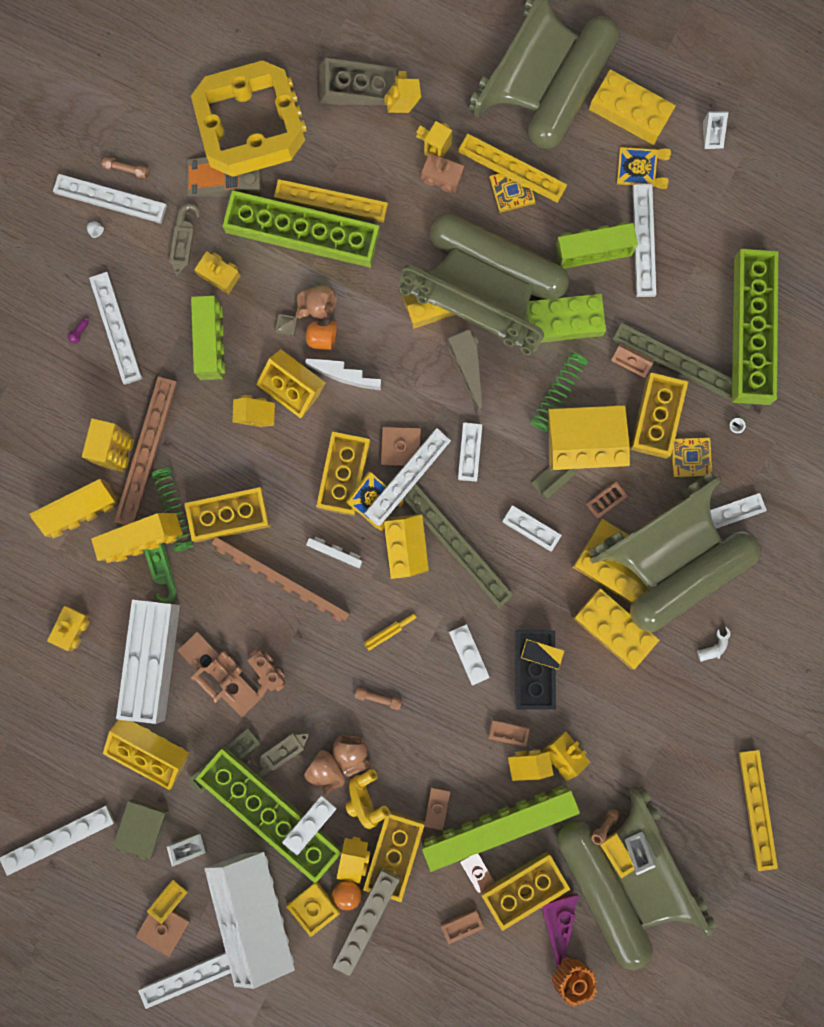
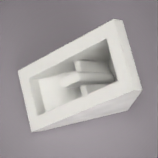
M709 111L703 121L705 149L724 147L728 111Z
M643 832L625 839L637 875L656 867L657 858Z
M201 834L172 842L167 846L172 866L206 853Z

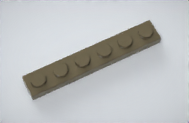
M382 867L332 968L351 976L400 880L399 875Z

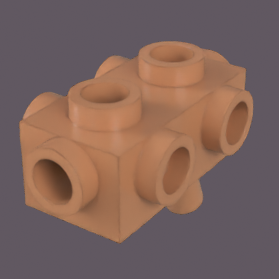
M258 648L250 654L251 658L248 662L260 676L257 679L261 684L256 693L258 697L263 698L268 689L271 692L275 689L279 692L287 685L283 679L285 674L279 667H274L271 663L274 660L268 652L264 653Z

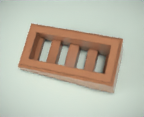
M616 480L587 502L586 505L598 519L627 498L628 494ZM614 487L621 495L619 498L612 491ZM609 492V494L615 501L611 502L609 498L606 496V493ZM603 497L609 506L605 507L600 498ZM594 502H597V504L601 507V512H599L597 508L594 506Z

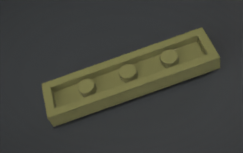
M247 728L226 748L241 760L261 742ZM207 764L188 779L200 795L207 789L195 779Z

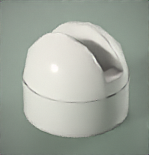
M97 221L89 222L87 225V231L92 238L99 237L104 231L103 226Z
M740 418L732 419L729 424L730 430L734 433L743 432L746 426L744 420ZM733 422L742 426L739 430L736 426L732 425Z

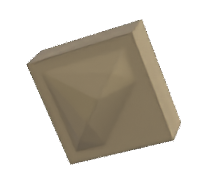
M279 314L275 333L294 337L298 318Z

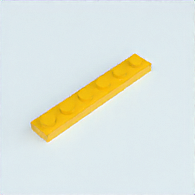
M467 134L459 148V153L556 203L559 202L567 188V184Z
M278 179L274 195L275 200L384 223L388 207L387 202Z
M756 749L738 752L756 870L778 869L760 751Z

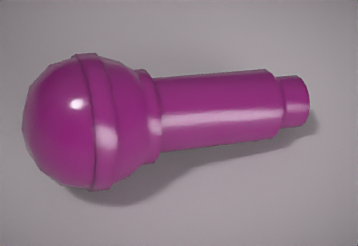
M84 317L75 330L68 333L67 339L70 343L76 344L80 341L81 333L89 322L87 318Z

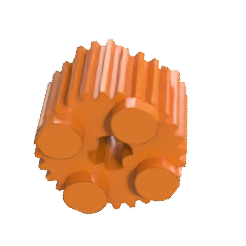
M569 957L564 958L561 961V965H558V969L555 968L556 972H553L554 976L551 978L556 992L566 1003L573 1007L578 1004L581 1005V1003L584 1004L585 1001L593 1000L592 997H595V993H597V985L595 984L597 981L595 980L594 972L581 960H575L574 958L571 960Z

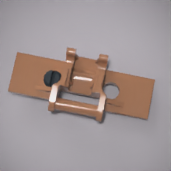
M198 632L177 650L197 671L190 679L192 681L195 680L213 698L212 701L214 703L222 697L243 717L261 699L239 675L243 669L231 659L229 654L223 651L220 655ZM203 671H206L208 674L210 673L219 682L223 689L220 693L200 675ZM230 683L238 685L237 693L231 694L228 691Z

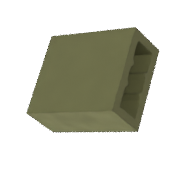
M135 799L129 800L113 847L117 848V851L122 854H135L136 858L146 861L151 859L155 854L169 811Z

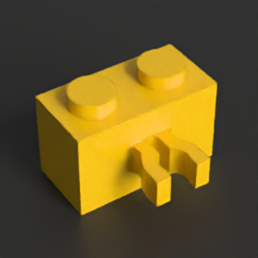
M399 71V76H395V83L384 97L388 113H409L421 99L419 79H407V72Z
M435 121L430 132L420 126L416 132V137L424 141V154L428 156L431 153L444 158L452 143L451 128L447 124H440Z
M206 251L194 269L196 274L229 295L241 277L237 271L238 267L230 262L226 264L218 254L214 252L210 254Z
M241 395V398L233 399L232 422L257 427L274 426L275 403L267 402L266 398L253 399L251 395Z
M64 606L47 642L67 651L77 649L81 642L79 637L82 631H85L89 625V615L70 606Z
M565 731L555 737L542 751L550 753L551 762L557 768L560 775L568 781L578 776L588 766L590 761L585 756L587 752L585 750L581 751L578 747L579 742H574Z
M534 749L527 753V750L516 751L514 756L508 757L512 781L538 780L554 775L553 763L551 762L549 752H541V749Z
M353 837V839L345 838L337 879L360 883L361 876H366L370 851H367L368 842L360 841L361 838Z

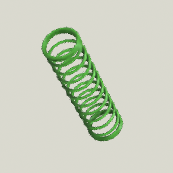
M570 353V357L567 358L569 364L563 365L565 370L559 371L561 377H556L557 383H552L554 390H548L550 396L544 397L546 403H540L542 409L536 410L539 416L535 415L530 420L532 425L542 431L547 432L549 430L548 426L534 418L538 417L549 423V420L538 412L548 413L542 404L557 408L551 405L546 398H551L562 405L564 404L562 401L554 398L550 391L557 392L561 396L568 398L567 395L555 389L553 385H559L569 392L572 391L570 388L562 385L557 378L564 379L570 384L575 385L573 381L565 378L561 372L569 373L571 376L579 379V376L569 372L565 365L572 366L577 371L583 372L579 367L572 365L569 359L584 366L588 364L587 359L577 353Z
M163 468L152 472V477L154 479H159L155 482V485L162 486L157 490V493L163 494L159 497V500L165 501L161 504V507L168 508L163 513L175 507L182 506V504L173 506H163L164 504L172 500L179 499V496L170 499H161V497L169 493L178 491V489L166 492H159L160 489L169 485H173L176 482L161 485L156 484L163 479L173 477L174 475L159 477L171 473L172 468ZM190 533L183 534L182 536L177 537L176 539L178 540L182 537L190 535ZM192 540L172 543L180 544L173 548L174 552L186 550L194 546Z

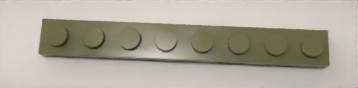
M623 323L620 324L612 340L617 344L622 343L654 359V363L732 402V378ZM735 403L747 410L751 406V404Z
M415 483L403 498L404 501L416 514H422L425 525L495 605L500 608L514 595Z

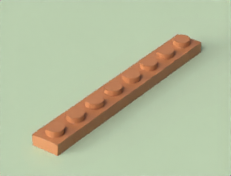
M159 376L157 378L115 517V523L128 525L137 520L176 390V381Z
M215 537L212 542L216 546L214 550L223 555L226 552L233 556L231 558L233 561L240 565L242 562L248 564V569L256 574L259 571L266 575L265 579L273 584L276 581L283 584L281 586L282 589L289 593L295 591L299 594L298 598L306 603L309 600L316 603L314 607L322 612H325V610L332 613L331 617L339 622L342 619L347 621L350 614L221 539Z

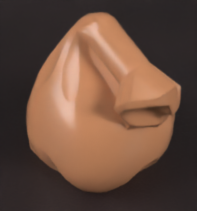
M318 285L299 292L296 297L298 306L296 317L300 319L311 315L319 320H326L331 317L337 303V297L329 286Z
M341 735L335 740L332 749L333 757L344 776L351 777L371 769L369 761L365 759L367 757V745L363 738Z
M325 750L319 751L304 774L305 779L310 784L320 786L323 789L324 795H328L332 789L342 787L345 782L337 761L330 752Z

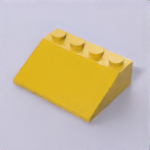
M625 405L548 409L549 466L553 470L630 466V446Z
M601 519L572 568L632 604L637 596L648 590L641 579L628 567L618 562L605 560L592 564L589 560L592 558L589 550L604 542L605 539L619 531L624 538L628 536L627 533Z

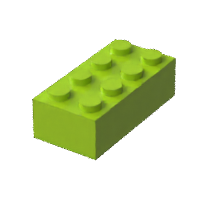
M621 222L614 227L605 225L593 231L584 229L577 234L563 233L558 237L554 249L557 264L566 269L630 257L635 252L638 241L634 223Z
M602 294L529 301L527 316L529 322L540 327L544 332L541 343L600 337L606 332Z
M215 296L191 297L194 374L200 380L223 379V374L226 373L225 362L222 360V355H225V345L221 340V336H224V325H221V318L224 317L223 306L220 305Z

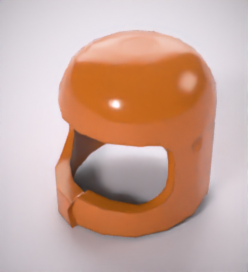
M331 320L328 326H319L318 321L311 322L306 329L305 335L308 346L313 349L332 350L336 339L337 321Z
M341 880L333 888L332 900L340 909L353 910L361 902L362 893L357 883Z

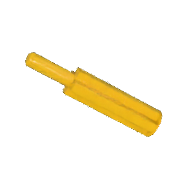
M413 613L399 623L396 621L371 638L363 641L366 649L370 651L400 632L403 626L416 619V615Z

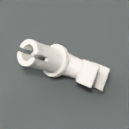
M727 627L725 628L726 636L724 637L720 635L719 629L717 630V645L714 644L712 647L697 650L700 662L716 657L720 659V656L727 648L728 638L730 637V630Z

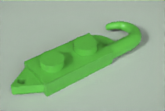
M162 543L159 548L153 550L146 549L144 552L153 580L157 584H167L169 590L167 598H162L158 593L156 598L159 602L168 604L176 597V586L172 577L173 572L165 545Z

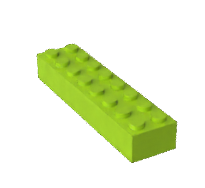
M233 190L223 223V228L227 234L369 268L372 266L380 234L379 225Z
M740 249L734 257L732 403L771 405L777 400L778 251Z
M225 746L220 749L196 777L195 780L315 884L342 853V848L320 829L298 855L284 845L282 841L304 815Z
M559 785L552 788L553 792L548 794L541 792L534 795L533 800L527 801L524 799L515 803L516 806L510 809L506 806L498 809V813L492 816L490 813L480 816V820L472 823V820L462 823L461 828L456 830L454 828L444 830L443 835L438 837L435 835L426 837L424 839L425 842L422 843V851L430 872L580 814L571 790L567 786Z

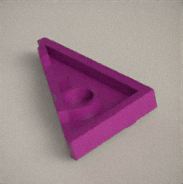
M577 893L556 898L541 907L557 969L558 965H561V961L566 958L567 944L570 942L572 923L575 918V907L579 900Z

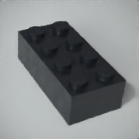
M514 630L515 709L556 710V669L521 658L526 639L556 648L555 630Z

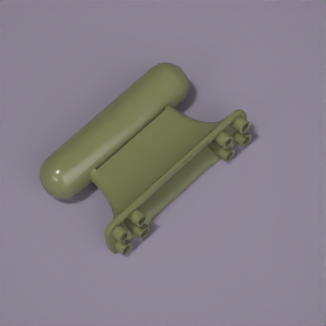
M527 0L525 3L526 9L523 14L526 17L525 21L490 78L485 75L482 77L479 84V92L475 91L473 93L469 109L474 112V117L480 118L487 109L498 104H514L534 111L535 114L527 128L528 136L537 148L548 150L555 148L562 142L615 49L620 33L617 23L613 19L599 15L592 17L585 24L580 35H578L559 21L551 8L550 0Z
M445 213L439 215L430 226V239L435 247L448 253V256L438 266L426 271L412 265H406L402 270L399 280L400 293L405 296L412 294L417 297V301L421 304L428 302L434 306L437 305L504 339L505 345L520 347L521 352L525 355H530L532 352L537 351L544 337V332L540 327L530 323L528 320L527 309L530 296L532 294L542 300L561 298L569 286L567 271L562 266L455 214Z
M713 472L702 476L695 483L682 489L680 492L684 498L625 538L619 531L589 550L592 556L589 560L592 564L605 560L618 562L632 570L645 584L648 590L637 596L630 607V616L633 623L643 631L655 632L660 630L753 567L761 557L762 548L758 539L753 534L745 531H736L723 540L718 534L711 517L710 501L714 489L722 481V478L720 476L716 477Z
M634 787L629 789L631 810L626 821L616 833L627 849L625 839L643 832L657 858L656 867L639 875L634 870L625 877L620 878L602 847L593 843L591 837L594 830L583 821L567 823L561 828L557 837L558 848L616 962L620 967L632 971L643 969L650 962L653 955L652 943L645 929L660 923L680 921L698 927L709 937L712 935L711 930L717 928L712 916H709L707 912L702 914L703 911L708 909L704 900L698 894L691 896L654 822L661 817L657 809L653 808L652 805L646 806L645 803L651 801V797L643 787L638 790Z

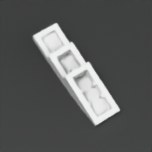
M306 359L308 367L324 376L361 388L381 390V379L363 378L362 370L345 369L344 361Z

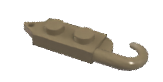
M194 204L182 205L177 214L169 263L172 265L177 277L186 267H189L194 227L191 223L184 221L186 211L189 209L196 212V217H200L199 208Z
M293 732L264 752L260 757L262 769L256 774L263 778L303 751L310 733L295 734ZM247 760L244 764L248 766L251 761Z

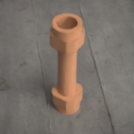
M104 157L102 160V167L107 170L118 169L136 174L138 178L146 179L148 177L149 168L143 165L136 167L117 162L112 157Z
M357 687L355 694L356 699L363 701L367 699L389 705L390 708L400 710L402 703L400 698L394 696L389 698L367 692V689Z
M611 809L607 812L603 825L600 829L597 828L593 832L591 839L594 844L601 845L607 839L606 833L612 824L615 825L619 821L620 812L618 810Z

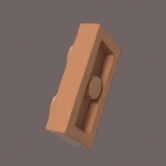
M620 343L611 361L645 378L654 359Z

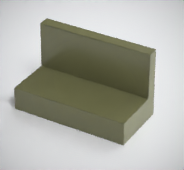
M549 467L531 485L546 501L574 477L576 473L573 469L553 470Z

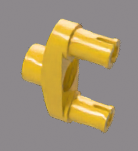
M369 769L365 773L350 779L351 799L345 805L348 814L352 817L358 816L362 825L367 829H372L378 825V822L390 816L387 806H381L374 811L366 785L378 779L377 772L374 769Z

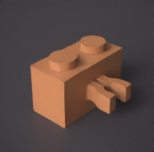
M429 153L421 173V180L427 185L439 186L445 192L450 193L452 191L456 193L464 174V166Z

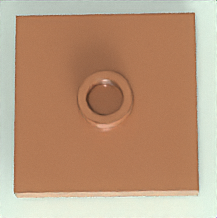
M383 427L381 466H404L420 447L421 428Z
M172 911L163 924H160L148 914L136 938L170 957L190 920Z

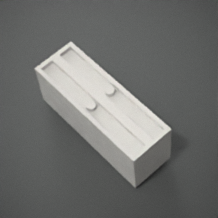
M132 600L116 719L152 724L165 721L180 605Z
M264 852L244 853L204 868L234 986L255 989L295 971L294 959L290 954L288 946L289 940L283 927V917L278 908V898L273 888V879L268 869V859Z

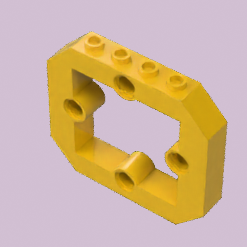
M262 60L203 78L192 93L191 99L210 167L234 177L293 159L305 141L303 132H307L304 120L300 121L299 119L302 117L300 106H295V103L298 102L295 91L291 92V88H294L291 76H286L285 69ZM274 86L277 96L275 100L279 118L285 123L287 133L266 139L262 134H252L248 137L247 144L222 151L219 140L224 136V129L219 116L212 114L210 104L233 97L239 102H246L252 97V92Z

